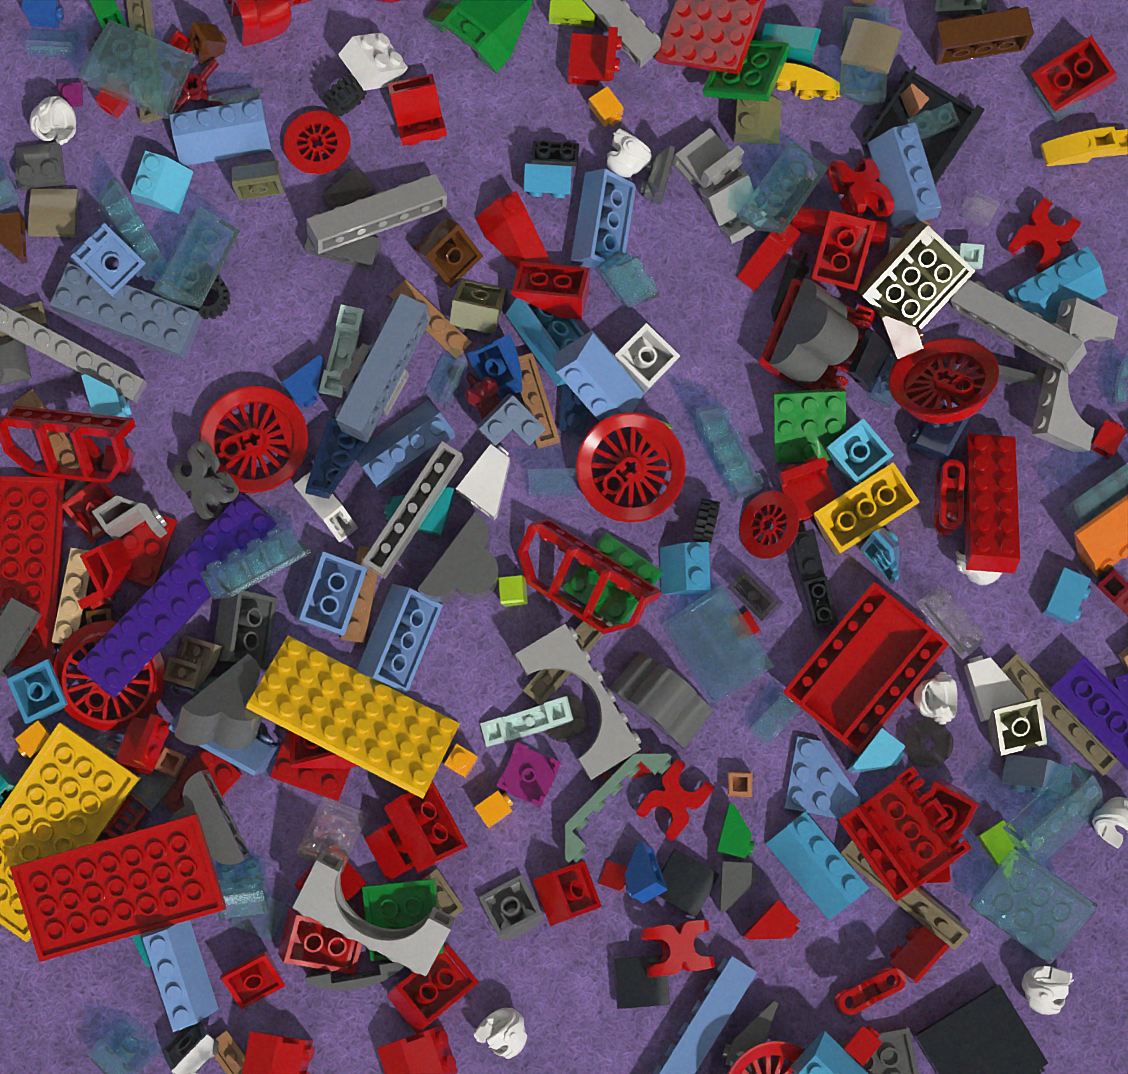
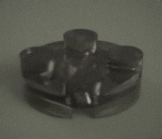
M559 694L547 701L565 696L568 698L573 720L568 722L567 725L562 724L544 731L552 740L561 743H568L578 739L585 731L588 723V713L585 705L576 696Z
M923 719L914 723L907 730L904 737V749L908 758L916 765L924 768H933L944 763L951 756L954 740L951 732H949L945 725L939 724L934 719ZM927 737H931V741L935 742V746L930 747V750L925 749V745H922V740H926Z

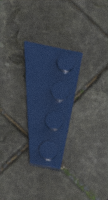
M563 384L561 388L559 431L582 437L590 410L567 384Z
M328 417L305 490V494L326 499L330 498L367 444L342 432L334 417Z

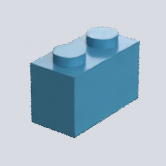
M526 162L524 192H529L528 196L542 197L543 193H552L554 198H566V194L571 193L572 166L541 165Z
M1064 567L1061 569L1042 614L1066 625H1070L1073 621L1077 622L1082 613L1080 604L1083 599L1086 600L1092 588L1088 586L1091 579Z

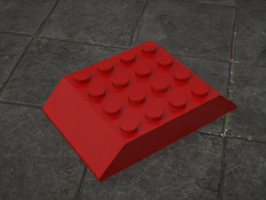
M873 582L782 693L854 753L859 755L950 643L877 583Z

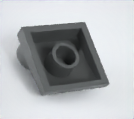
M55 141L15 147V177L20 191L66 185L62 145Z
M669 146L661 153L655 154L650 164L647 165L646 171H649L650 174L648 180H643L641 193H645L644 198L652 200V203L662 205L674 158L675 147Z
M9 336L1 337L0 386L32 378L25 345Z
M522 874L478 897L500 941L513 940L537 927L544 919Z
M201 1020L194 1025L184 1028L162 1050V1054L174 1074H198L201 1066L217 1054L219 1041L211 1035Z

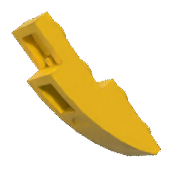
M786 62L775 85L778 90L782 91L794 87V96H800L803 100L813 99L814 96L823 97L825 100H835L841 96L843 90L841 83L820 71Z
M1114 126L1066 135L1042 143L1040 147L1045 165L1056 166L1086 163L1091 158L1128 154V129L1115 130Z

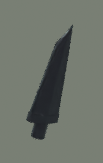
M804 251L799 252L796 260L789 258L787 261V266L771 309L773 322L778 317L792 280L802 281L810 269L804 265L808 254Z

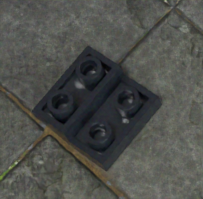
M546 140L533 141L531 164L578 167L579 143L549 142Z
M873 330L866 331L848 370L856 378L855 382L869 393L872 392L890 352L885 341Z
M673 849L661 870L668 890L658 896L688 914L697 917L720 874L684 853Z
M662 955L613 959L617 1009L670 1005L668 975L647 977L646 967L658 963Z

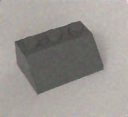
M240 589L221 590L214 644L222 646L216 662L235 665L249 654L257 661L259 668H268L277 598Z

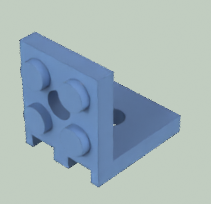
M103 223L101 227L97 225L88 234L89 238L84 244L80 242L71 251V261L74 265L86 271L113 298L146 263ZM109 257L116 258L119 261L118 268L115 270L107 269L105 266L106 259Z

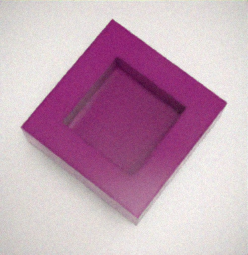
M82 82L58 83V96L66 100L71 107L83 106Z

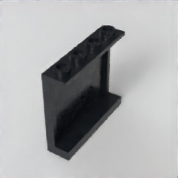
M914 65L910 72L905 71L899 83L902 85L898 91L893 89L887 99L889 102L887 107H881L874 119L877 122L873 127L869 125L862 136L865 139L863 146L868 149V142L894 127L916 123L934 184L936 185L981 118L985 109L979 105H976L973 109L916 74L917 67ZM913 83L929 100L910 118L900 95Z
M995 984L913 1035L937 1074H1041L1045 1071L1043 1067L1049 1064L1000 984Z

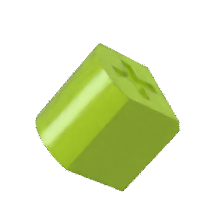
M524 576L499 578L500 602L503 606L528 604L526 578Z

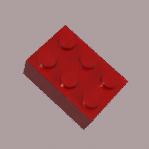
M434 782L430 784L423 799L408 792L384 807L418 873L454 856L468 847Z

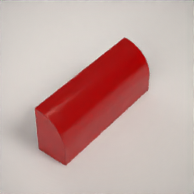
M795 204L791 225L803 234L821 237L829 211ZM869 219L876 221L869 247L881 249L886 237L887 222Z

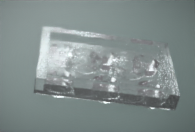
M941 584L916 603L962 660L986 641L981 629L971 622L966 611L957 605L952 599L951 593L943 588Z
M323 797L298 847L296 855L316 862L321 851L324 850L345 861L341 873H343L369 814Z

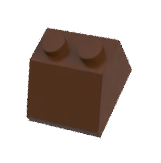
M447 217L413 248L420 259L450 288L483 257L462 227Z

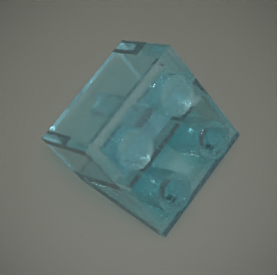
M617 250L596 267L621 305L630 308L659 295L655 288L657 283L650 275H646L643 270L645 266L637 256L634 257L629 253Z
M265 858L250 859L233 865H216V874L227 907L224 911L218 912L219 919L268 913L269 887Z

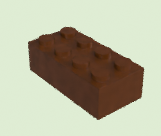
M1014 6L1001 12L991 10L983 15L975 16V14H968L960 19H942L937 22L930 39L935 65L1025 50L1034 31L1028 7L1020 8L1019 6Z

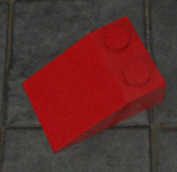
M1092 35L1031 73V76L1055 112L1099 92L1117 80L1115 70Z
M830 210L810 273L811 279L857 290L876 221Z
M520 261L511 292L513 296L559 318L582 320L590 290V268Z
M289 730L290 766L292 768L348 769L358 766Z
M290 907L278 955L284 963L354 975L362 944L356 940L346 938L342 933L332 928L324 927L319 921L303 916L293 907Z
M449 944L444 947L445 952L443 954L437 955L427 976L413 972L386 995L416 1034L420 1033L479 983Z

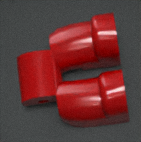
M227 0V3H232L231 13L233 17L241 15L243 23L241 43L245 47L267 41L285 32L291 24L290 7L312 0Z

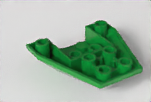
M442 0L426 17V20L442 33L448 30L478 53L480 62L497 74L511 58L534 0Z

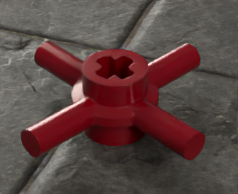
M211 59L199 75L188 74L185 76L170 64L165 67L164 72L180 83V92L182 94L168 110L170 114L179 113L188 101H199L202 99L211 107L223 105L207 92L208 85L206 80L219 66L217 61ZM192 85H193L194 87L197 85V88H196V89H194V88L192 87L191 90H190V87H191Z

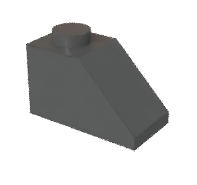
M721 862L720 912L727 911L751 889V883H756V869L752 868V863Z

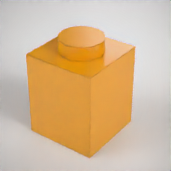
M608 86L589 98L588 106L604 128L609 124L614 126L621 121L624 107Z
M37 720L15 738L19 744L16 748L24 758L35 759L52 733L43 722Z
M456 744L444 766L466 779L478 760V756Z
M496 791L474 808L487 827L490 828L513 812L510 808L513 803L506 793L501 795L499 791Z

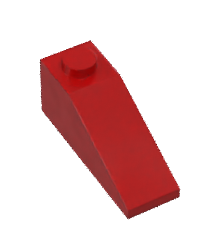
M782 219L767 236L737 278L755 292L798 242L801 232Z

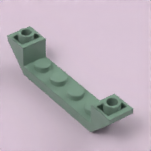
M668 753L633 754L565 824V859L569 863L572 860L577 863L586 854L584 848L587 845L573 831L575 829L581 831L589 822L587 817L593 811L597 814L607 804L604 799L610 793L615 796L623 787L621 782L627 776L631 779L641 769L638 766L640 762L654 776L658 772L662 775L672 765L669 762L672 757Z

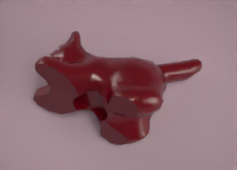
M468 373L466 378L470 387L465 389L464 396L470 405L478 409L483 420L501 402L497 396L498 384L491 377H485L483 380L478 381L475 376Z

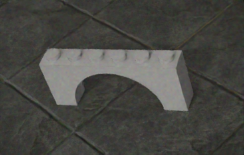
M1072 298L1060 302L1056 324L1060 325L1070 335L1073 333L1077 334L1084 342L1087 340L1100 342L1114 339L1118 317L1079 298ZM1047 362L1031 435L1072 452L1090 451L1095 428L1083 421L1076 412L1069 394L1068 374Z
M566 624L517 652L514 656L526 676L543 669L564 670L579 677L593 692L599 708V727L591 746L577 758L588 779L592 780L641 750L638 745L641 743V740L634 730L630 732L626 725L629 721L622 709L619 711L613 704L616 699L609 688L607 690L604 689L601 684L603 677L598 669H592L588 661L591 658L584 647L580 649L575 641L578 639L576 632L571 626L567 628Z
M322 850L293 909L303 916L319 921L324 927L332 928L342 933L348 939L360 942L369 950L377 951L387 956L389 960L408 967L412 972L427 976L456 918L433 907L431 912L422 921L407 928L386 929L366 922L350 908L344 898L340 878L345 861Z

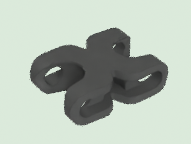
M195 442L187 452L189 461L178 462L173 467L171 473L181 490L184 492L191 491V504L200 517L205 521H215L223 511L220 502L233 501L239 494V489L229 473L218 471L219 459L210 446L205 442ZM197 451H199V452H201V453L203 454L204 459L201 457V455H200ZM206 504L213 511V513L207 509Z

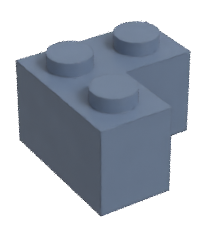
M508 394L476 426L495 446L511 430L529 446L546 430L512 394Z
M1007 754L1001 783L1011 786L1010 790L1014 792L1025 793V789L1031 790L1030 793L1044 796V798L1059 801V797L1069 798L1074 769L1049 759Z

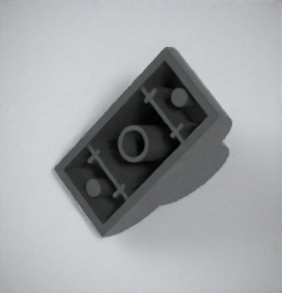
M804 279L769 364L799 385H810L823 375L828 365H837L846 360L855 349L858 341V329L847 320L846 305L812 280Z
M474 512L419 586L418 592L425 598L434 602L445 603L459 594L467 600L480 601L494 593L499 583V570L495 557L489 552V529L482 516Z
M640 651L609 688L611 692L682 749L686 748L714 712L683 678L667 666L657 663Z
M247 654L182 706L175 737L190 745H204L214 740L220 746L228 749L238 750L250 746L257 737L262 716L246 708L248 701L257 688L260 676V668L257 661Z
M209 769L201 770L191 776L183 790L185 807L176 811L169 821L198 813L210 855L215 861L225 865H233L251 857Z

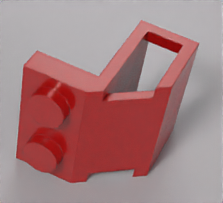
M609 27L608 36L572 33L568 84L599 86V81L610 82L614 80V72H619L620 58H616V50H621L622 36H618V27Z
M433 74L388 83L402 146L416 145L422 141L438 140L441 137L447 136Z
M814 456L805 460V464L796 467L795 464L784 467L778 476L782 492L788 495L797 507L799 524L815 518L813 513L837 499L826 472L829 465L825 457L818 459V456Z
M119 539L100 545L80 555L97 589L96 592L77 601L81 609L90 606L93 610L115 600L113 595L121 591L122 583L132 563Z
M150 714L148 720L132 717L115 761L131 771L151 775L160 757V752L169 734L171 724L160 716Z
M443 1025L377 1048L385 1074L458 1073L456 1060L452 1054L448 1035Z
M250 1031L242 1074H310L308 1066L309 1061L314 1056L313 1040L291 1038L261 1031Z

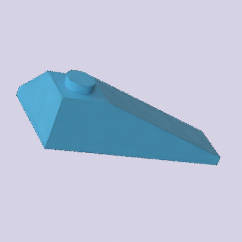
M880 528L870 535L860 551L893 585L899 579L900 545L897 542V536L891 530L886 531L884 528Z

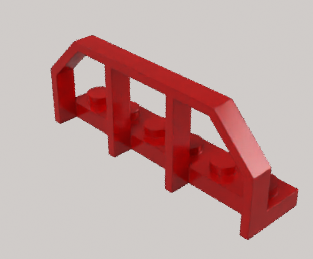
M15 405L0 419V442L4 453L31 475L109 484L129 461L123 439L136 425L134 419L128 417ZM8 426L18 429H34L46 465L36 464L14 445ZM47 431L70 433L81 469L58 466ZM83 435L111 439L118 465L111 473L94 471Z
M549 518L529 524L517 551L526 582L529 586L602 634L637 625L647 604L659 599L662 592ZM536 532L540 538L545 541H551L558 546L560 551L565 553L551 587L537 580L528 552ZM573 557L577 558L580 564L594 569L600 576L585 610L558 593ZM608 579L614 582L617 588L633 594L635 599L639 601L628 622L608 626L592 616Z

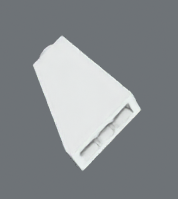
M490 444L457 486L456 492L495 521L500 508L510 458L508 457L509 453L501 446L494 447Z
M309 472L295 483L294 486L340 543L357 530L358 527L333 494L329 499L305 494L306 485L311 473Z
M977 656L968 659L969 664L964 666V670L981 722L989 720L994 708L1028 700L991 657L983 659V656Z

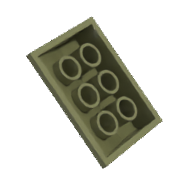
M919 220L855 291L877 311L884 310L911 321L915 327L919 326L922 329L971 277L975 270L934 230Z

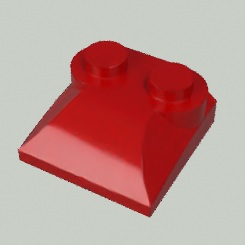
M87 482L71 494L61 506L92 543L105 533V530L92 511L116 495L105 483Z

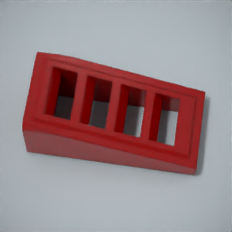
M132 792L102 835L106 838L118 836L111 831L113 827L123 834L129 833L132 827H138L152 806ZM133 800L144 807L140 813L129 806ZM128 811L130 814L135 816V820L132 821L130 818L124 815V812ZM118 820H123L129 827L126 829L118 823Z

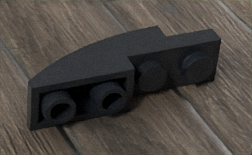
M814 529L797 532L792 543L795 556L793 558L813 627L818 628L838 623Z

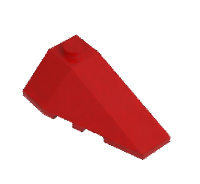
M517 191L495 200L475 218L485 238L517 268L520 261L552 264Z
M942 779L934 781L930 789L934 796L929 801L937 798L949 814L944 822L949 819L954 821L953 826L947 830L951 836L960 831L962 833L969 826L979 803L962 789Z

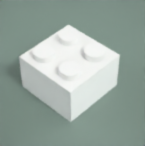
M382 32L353 36L338 54L364 91L388 87V83L397 82L408 69L402 56L396 52L390 44L388 37Z
M646 323L615 354V357L643 389L645 394L677 361L680 355Z

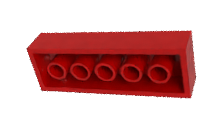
M968 433L963 447L966 570L1015 574L1020 561L1016 437Z

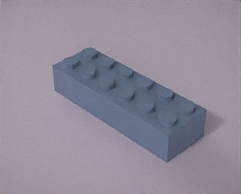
M70 263L67 264L50 303L51 308L56 313L185 361L202 321L199 312L129 285H125L112 298L86 271Z
M400 294L398 299L392 301L389 308L391 313L388 319L382 321L378 330L380 334L377 340H373L368 348L369 356L366 362L362 361L357 370L358 377L355 383L349 385L346 391V396L348 397L344 404L338 406L335 413L336 421L342 432L368 443L431 320L427 305L404 294Z

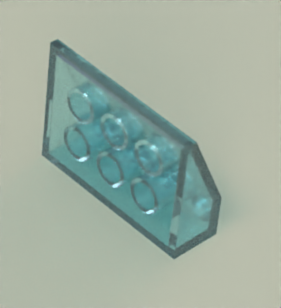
M109 20L87 55L78 78L86 86L169 120V115L172 114L196 56Z
M723 584L703 595L661 624L711 706L774 667Z
M1073 762L1003 827L1033 873L1093 819L1095 811L1101 809L1104 805L1102 789L1093 774L1076 762Z
M1016 846L978 886L968 905L1048 964H1051L1065 950L1098 907L1092 900Z

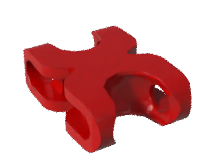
M861 158L855 170L850 169L844 160H833L829 163L826 171L827 178L834 191L845 195L840 202L845 214L861 217L866 210V206L870 207L876 216L879 217L889 216L895 206L894 199L886 185L876 182L880 177V171L873 159Z
M1044 197L1028 218L1029 225L1022 226L1007 247V251L1015 255L1025 245L1035 246L1041 254V260L1035 268L1038 273L1045 271L1053 264L1060 254V246L1066 245L1081 225V221L1075 217H1072L1065 225L1058 226L1053 224L1048 217L1049 209L1053 203L1047 197Z
M955 459L946 461L935 476L934 529L943 536L952 534L963 521L964 500L962 494L965 484V468L960 461Z
M680 758L671 765L662 777L661 784L665 791H651L636 812V815L644 818L655 807L666 808L672 815V823L665 833L666 839L670 842L680 834L689 822L690 816L686 808L693 810L700 808L714 790V785L710 782L704 783L694 792L683 790L679 784V776L685 768V762Z
M709 920L682 922L675 927L672 925H661L641 929V938L644 941L654 940L661 945L663 950L661 960L646 967L647 977L675 975L681 969L686 972L715 968L714 957L700 956L694 948L696 936L710 930Z
M884 968L838 992L834 997L835 1008L847 1015L856 1014L902 990L906 985L905 974L897 968ZM889 975L894 977V982L891 986L886 981ZM851 996L853 1003L847 1008L845 1006V999Z

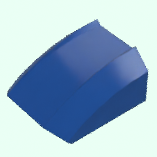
M510 334L467 353L479 381L485 377H491L497 382L499 389L497 391L498 398L504 399L508 394L514 395L522 391L520 362Z

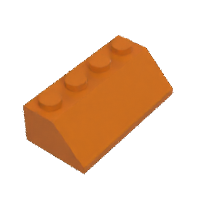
M1128 494L1074 532L1078 558L1096 576L1109 571L1114 564L1128 557Z

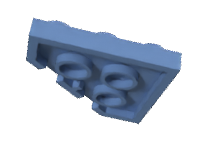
M797 736L784 809L800 812L806 811V813L835 819L842 818L860 805V796L822 741Z

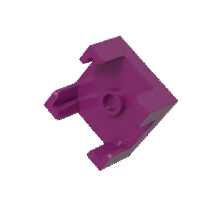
M516 742L511 758L496 787L541 808L561 766V762L528 749L527 746Z

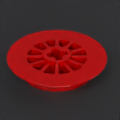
M310 111L298 116L288 126L284 136V150L288 160L297 169L308 174H325L335 170L344 162L350 151L351 138L347 126L339 117H335L332 113L326 111ZM321 126L319 132L316 133L315 127ZM312 128L313 134H310L306 130ZM324 128H328L329 130L323 134ZM304 133L308 139L300 136ZM332 133L335 134V137L328 138ZM321 139L322 146L314 148L313 141ZM298 142L306 143L304 145L298 146ZM337 142V146L330 145V143ZM308 149L304 154L300 153V151ZM326 149L333 150L335 152L333 154H330ZM312 153L311 160L306 159ZM322 153H325L329 158L323 160ZM317 154L320 156V161L318 162L315 161Z
M779 491L763 492L749 502L740 520V537L744 547L750 554L761 559H771L781 555L791 546L799 528V513L795 503L788 495ZM770 522H772L773 525L772 529H770L771 527L769 526Z

